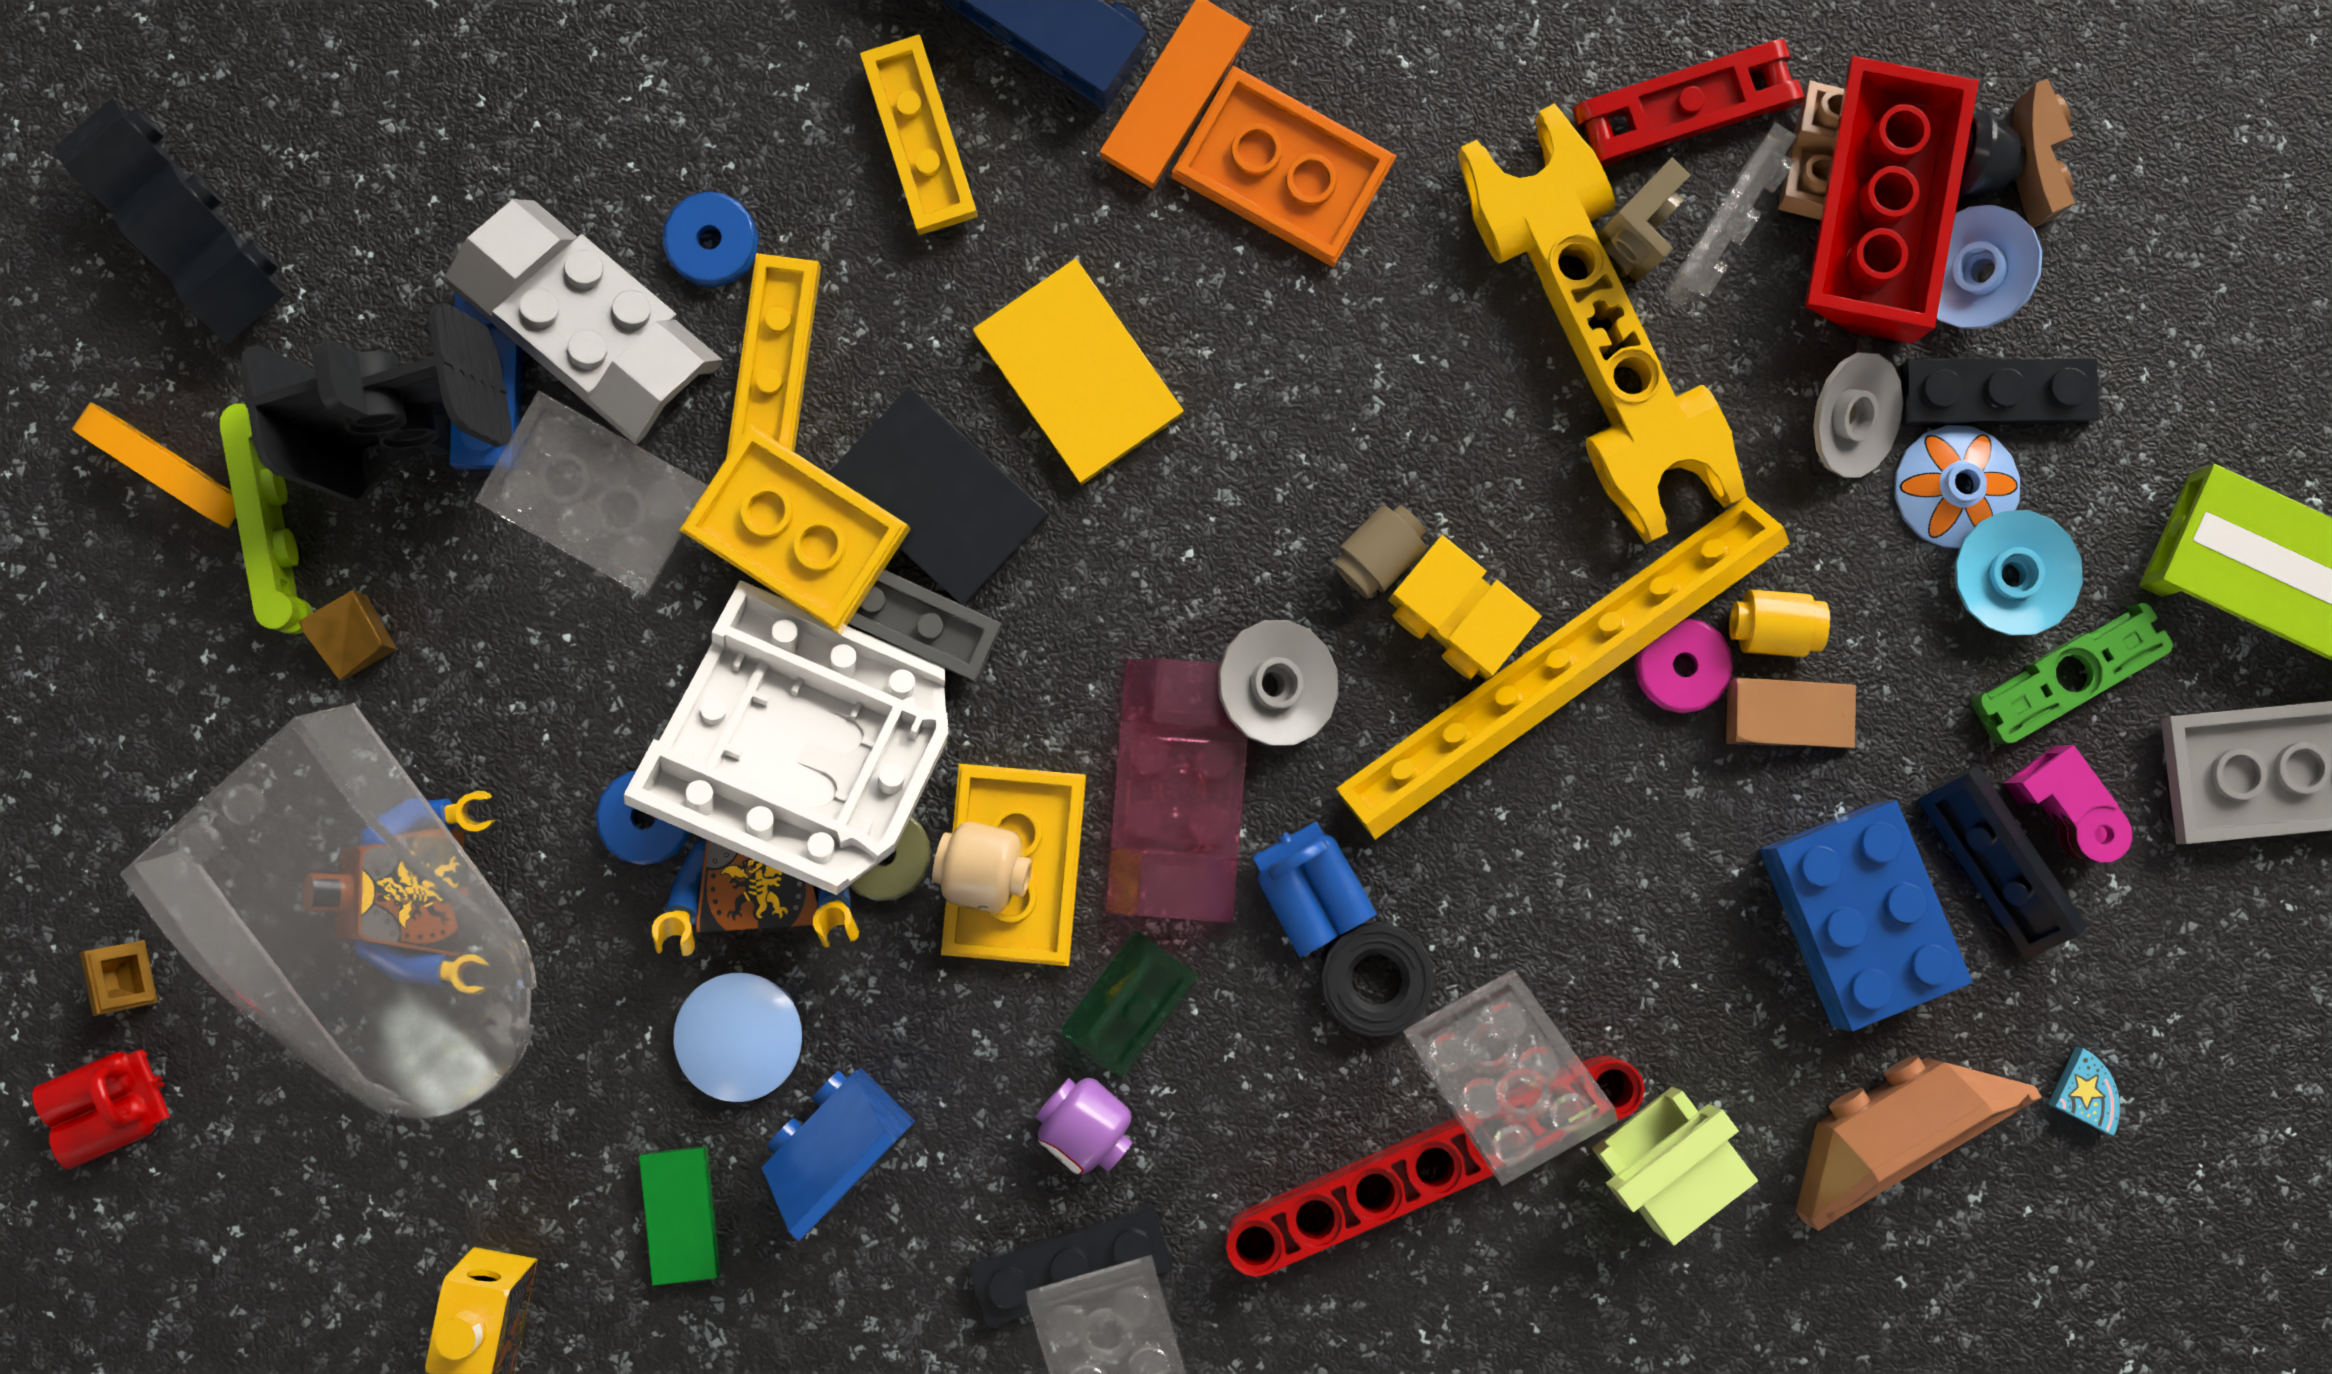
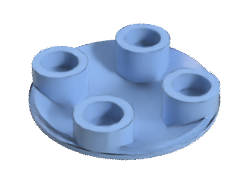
M749 973L724 974L700 985L682 1005L674 1028L676 1057L689 1081L707 1095L730 1102L758 1099L782 1085L793 1071L802 1046L801 1021L790 994L770 980Z

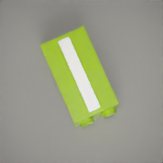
M2212 464L2190 473L2139 587L2161 597L2182 591L2332 661V517L2217 464Z

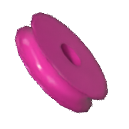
M1685 618L1637 653L1635 670L1638 684L1650 701L1664 710L1687 713L1702 710L1719 700L1729 686L1733 663L1730 648L1720 632L1704 621ZM1679 654L1688 655L1694 662V671L1689 677L1679 676L1673 668L1674 659Z

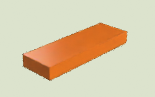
M1195 0L1100 150V157L1154 189L1250 37L1252 27L1208 0Z

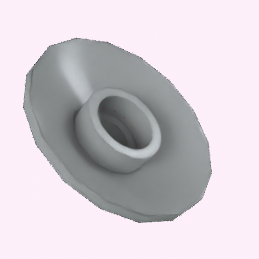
M1857 352L1841 361L1826 379L1817 400L1813 425L1816 451L1825 468L1839 477L1861 478L1876 469L1890 452L1900 429L1903 410L1901 381L1893 364L1880 354Z
M1264 620L1242 630L1226 647L1218 669L1219 698L1229 720L1246 737L1267 746L1295 745L1316 735L1331 718L1339 694L1337 668L1328 647L1310 629L1289 620ZM1266 674L1273 676L1277 681L1278 690L1274 697L1267 695L1263 690L1262 680Z

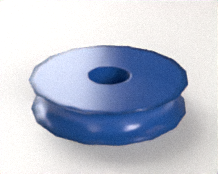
M707 191L686 197L672 209L664 223L662 239L668 261L682 278L697 286L713 288L734 283L748 272L756 258L759 241L754 220L739 201L724 193ZM717 230L721 233L720 244L710 250L702 248L700 245L702 235L706 231Z
M636 771L627 772L613 780L600 796L595 813L597 833L606 849L620 860L638 865L661 863L680 851L689 839L691 832L658 818H655V822L650 828L644 830L639 828L634 820L637 809L626 805L624 801V793Z

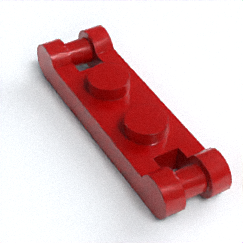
M1777 39L1593 97L1574 106L1572 112L1578 128H1585L1590 147L1595 152L1602 168L1627 157L1765 113H1776L1789 109L1804 101L1805 96L1799 80H1792L1786 62L1791 59L1786 41L1785 39ZM1762 72L1767 88L1755 91L1750 73ZM1625 114L1630 132L1614 136L1609 119Z

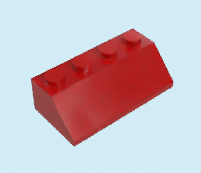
M1858 56L1851 57L1848 65L1805 307L1849 332L1908 344H1914L1935 329L1979 80Z

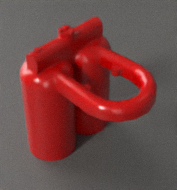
M144 1049L130 1054L119 1051L40 1084L33 1089L32 1098L35 1110L40 1119L48 1127H51L49 1143L56 1160L65 1169L75 1168L144 1138L156 1129L157 1123L171 1117L160 1092V1088L164 1087L163 1079L160 1075L154 1077L147 1059L148 1053L144 1052Z

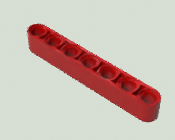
M1601 1055L1585 1060L1241 1211L1231 1219L1226 1227L1225 1244L1228 1258L1235 1269L1244 1275L1258 1277L1270 1274L1629 1116L1638 1109L1643 1101L1645 1090L1643 1079L1635 1067L1615 1057ZM1607 1070H1618L1624 1081L1623 1093L1612 1103H1600L1595 1093L1596 1080ZM1548 1096H1560L1565 1103V1118L1555 1128H1540L1535 1117L1536 1107L1541 1100ZM1489 1122L1503 1123L1508 1135L1503 1149L1492 1155L1481 1154L1477 1150L1475 1142L1479 1129ZM1434 1147L1445 1150L1449 1159L1448 1169L1445 1174L1439 1179L1432 1181L1423 1180L1418 1177L1416 1162L1420 1154ZM1380 1174L1388 1178L1390 1183V1192L1386 1200L1380 1205L1372 1207L1357 1201L1356 1190L1361 1179L1367 1175ZM1312 1200L1325 1202L1331 1207L1332 1212L1328 1225L1317 1232L1305 1231L1296 1223V1216L1300 1207ZM1253 1226L1263 1227L1273 1237L1272 1246L1269 1251L1257 1258L1246 1257L1236 1247L1237 1238L1240 1233L1246 1228Z

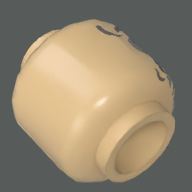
M966 821L959 825L953 834L947 832L943 834L934 860L932 881L941 884L942 895L951 904L988 913H999L1007 907L1012 895L1024 897L1029 884L1033 861L1030 858L1022 857V842L1017 833Z

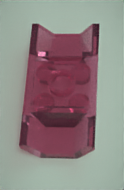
M1159 658L1126 659L1106 904L1107 913L1233 922L1248 737L1229 720L1219 698L1218 669L1220 663Z

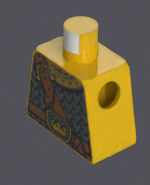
M477 1247L472 1248L445 1276L442 1283L425 1364L426 1373L515 1374L538 1259ZM482 1276H488L497 1279V1281L484 1282L481 1279Z

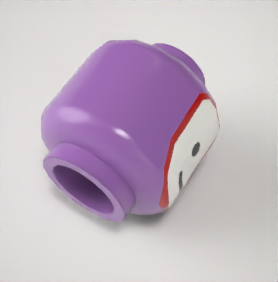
M1067 1078L1035 1116L1042 1123L1037 1134L1038 1141L1076 1174H1086L1092 1171L1098 1164L1108 1172L1133 1143L1124 1135L1131 1123V1111L1093 1078H1084L1076 1084L1070 1078Z

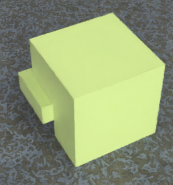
M1675 1087L1669 1088L1591 1148L1613 1176L1606 1184L1620 1203L1632 1212L1638 1209L1653 1231L1672 1245H1676L1758 1182L1757 1178L1728 1142V1139L1739 1132V1130L1723 1109L1708 1104L1698 1112L1685 1093Z

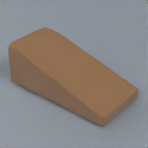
M1732 679L1727 687L1726 744L1855 748L1856 685L1771 679Z

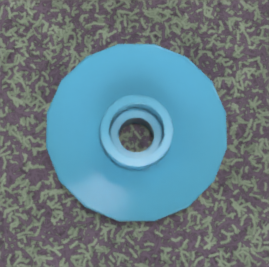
M2030 510L2002 511L1980 521L1962 540L1954 563L1956 590L1966 610L1984 627L2008 636L2035 635L2059 624L2075 606L2083 584L2082 560L2071 536L2053 519ZM2006 564L2014 566L2019 572L2020 580L2015 587L2007 585L2002 579V570Z

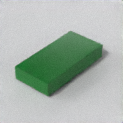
M707 1146L641 1154L639 1160L652 1286L719 1277L721 1272Z

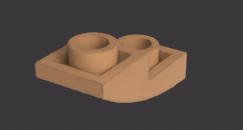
M2048 78L2037 82L2015 102L2012 129L2019 134L2021 146L2026 151L2025 164L2020 176L2016 180L2022 207L2032 228L2054 220L2075 204L2072 196L2073 180L2071 174L2062 161L2056 160L2053 153L2073 137L2070 129L2071 115L2065 100L2059 94L2054 93Z
M1811 80L1806 86L1805 100L1801 103L1790 146L1778 210L1818 220L1821 219L1844 93L1843 88Z

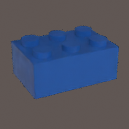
M1897 800L1875 802L1759 849L1832 1027L1855 1031L1973 983Z

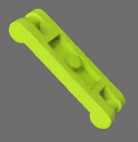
M233 404L223 411L220 417V430L256 620L266 628L279 630L290 635H298L303 633L298 622L312 614L313 610L306 600L297 596L292 567L298 565V548L292 532L289 529H285L281 505L287 502L286 483L284 477L274 475L259 460L252 438L246 405Z

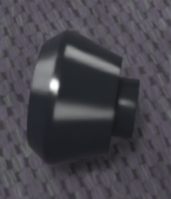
M1981 110L1973 114L1959 196L1999 192L2008 183L2015 182L2023 170L2026 151L2021 146L2019 134L1989 111Z

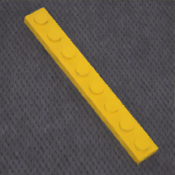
M1746 496L1338 786L1336 789L1344 803L1372 837L1377 839L1788 546L1790 543L1784 527Z

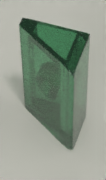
M1135 931L1064 1023L1061 1031L1078 1049L1122 1079L1199 976L1142 932Z

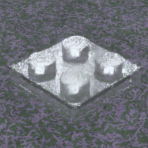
M1152 1255L1026 1291L1027 1304L1049 1374H1186L1185 1365Z

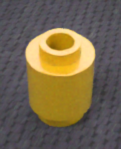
M1749 589L1746 591L1742 602L1735 601L1733 603L1729 619L1731 639L1739 640L1743 653L1806 657L1809 652H1822L1827 644L1830 629L1828 604L1824 601H1814L1811 594Z

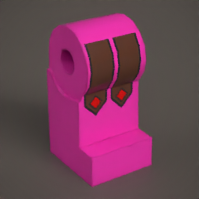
M2074 745L2052 746L2003 783L2018 804L2041 805L2058 828V842L2062 850L2071 858L2083 862H2113L2121 858L2129 850L2132 842V827L2127 817Z

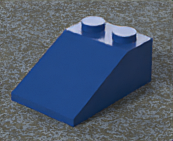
M862 1068L853 1072L848 1078L840 1071H837L811 1098L819 1106L815 1113L803 1125L793 1117L766 1145L774 1155L762 1166V1170L788 1231L798 1241L835 1206L915 1122Z

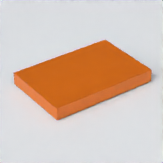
M1233 65L1172 170V178L1335 268L1393 166L1397 155Z

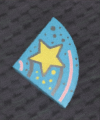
M2075 1047L2048 1104L2106 1134L2114 1136L2120 1116V1100L2114 1079L2105 1065L2096 1056L2084 1048Z

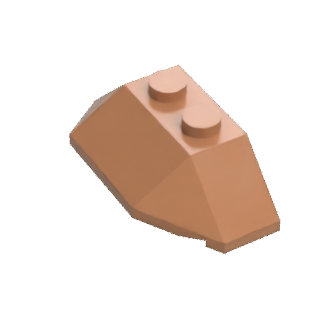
M1918 1055L1908 1057L1894 1064L1884 1072V1076L1887 1079L1886 1082L1868 1093L1863 1088H1859L1842 1095L1829 1105L1832 1114L1817 1122L1797 1203L1796 1212L1798 1216L1808 1226L1818 1231L1841 1216L2023 1107L2042 1098L2037 1088L2033 1085L1929 1058L1921 1060Z

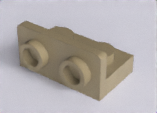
M1673 157L1597 234L1616 274L1622 278H1626L1629 275L1635 282H1639L1673 250V247L1655 230L1684 201L1675 191L1690 177V174Z

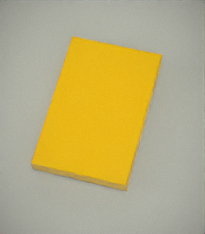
M1076 258L973 328L977 339L1081 486L1184 415L1182 407Z
M749 424L679 531L841 635L911 528L889 512Z
M959 764L952 834L959 825L966 821L1013 831L1021 839L1022 857L1032 859L1033 863L1029 884L1024 897L1012 895L1007 907L999 913H988L951 904L946 900L941 955L1061 966L1070 965L1086 775Z

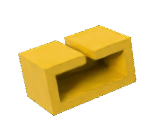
M1441 535L1388 599L1397 608L1392 616L1402 627L1417 638L1422 639L1428 633L1443 645L1446 651L1441 655L1442 658L1461 675L1471 680L1477 673L1484 680H1487L1497 672L1542 616L1499 580L1490 585L1482 579L1487 571L1445 536Z

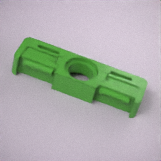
M2140 603L2127 607L2130 614L2126 612L2091 633L2076 636L2024 666L2027 671L2020 673L1988 693L1976 694L1971 700L1972 707L1992 741L1998 745L2017 742L2170 653L2173 644L2167 632L2164 630L2157 632L2151 625V622L2157 620V616L2150 605ZM2066 656L2080 660L2085 666L2087 680L2078 692H2070L2058 683L2056 668L2059 662Z

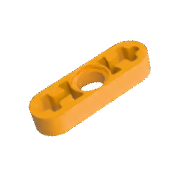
M90 402L73 426L72 430L212 521L229 528L236 518L232 491L102 407Z

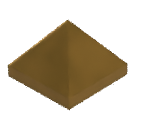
M145 940L80 952L93 1016L158 1002Z

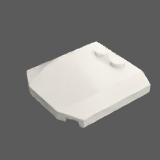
M740 580L712 631V644L659 741L653 739L624 793L625 804L837 895L895 851L946 745L948 719L944 691L945 667L849 626L840 635L786 599Z

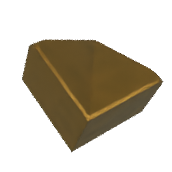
M354 590L298 622L304 634L340 681L349 678L397 650L368 596Z

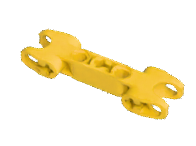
M1556 104L1540 110L1539 116L1534 120L1537 128V137L1542 147L1545 168L1538 174L1518 178L1504 173L1478 140L1462 146L1457 157L1467 187L1473 220L1491 256L1500 264L1527 252L1542 282L1548 299L1611 424V427L1586 438V449L1590 461L1606 494L1619 507L1645 544H1648L1668 533L1666 517L1660 505L1657 488L1664 471L1682 468L1696 473L1707 485L1714 499L1718 500L1723 508L1740 501L1747 494L1734 449L1732 431L1712 393L1704 385H1699L1675 396L1661 368L1653 347L1608 255L1590 223L1615 211V198L1610 183L1595 152L1581 138ZM1567 255L1576 256L1581 259L1587 268V278L1572 280L1564 276L1559 268L1558 259ZM1594 315L1598 320L1609 318L1613 326L1607 333L1603 328H1596L1594 330L1590 328L1588 322ZM1621 344L1625 346V348H1621L1614 353L1608 360H1604L1603 355L1609 348L1613 352ZM1627 367L1636 371L1642 382L1641 393L1627 394L1620 390L1615 384L1614 369Z

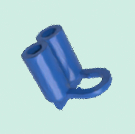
M1317 821L1290 836L1288 832L1284 833L1283 836L1280 835L1277 837L1278 843L1262 852L1258 851L1252 857L1260 870L1257 876L1258 884L1299 957L1318 949L1335 939L1338 935L1357 927L1377 915L1375 908L1334 837L1324 835Z

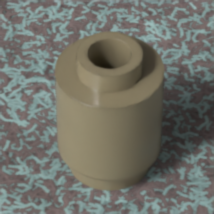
M1381 505L1339 547L1341 555L1332 565L1355 591L1364 598L1369 599L1377 590L1385 592L1427 550L1424 542L1421 540V537L1426 533V529L1402 505H1399L1394 511L1385 505Z

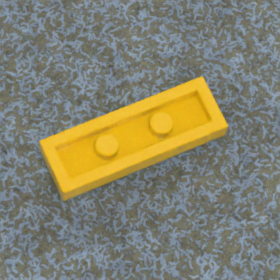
M920 34L861 52L860 55L918 235L978 217Z

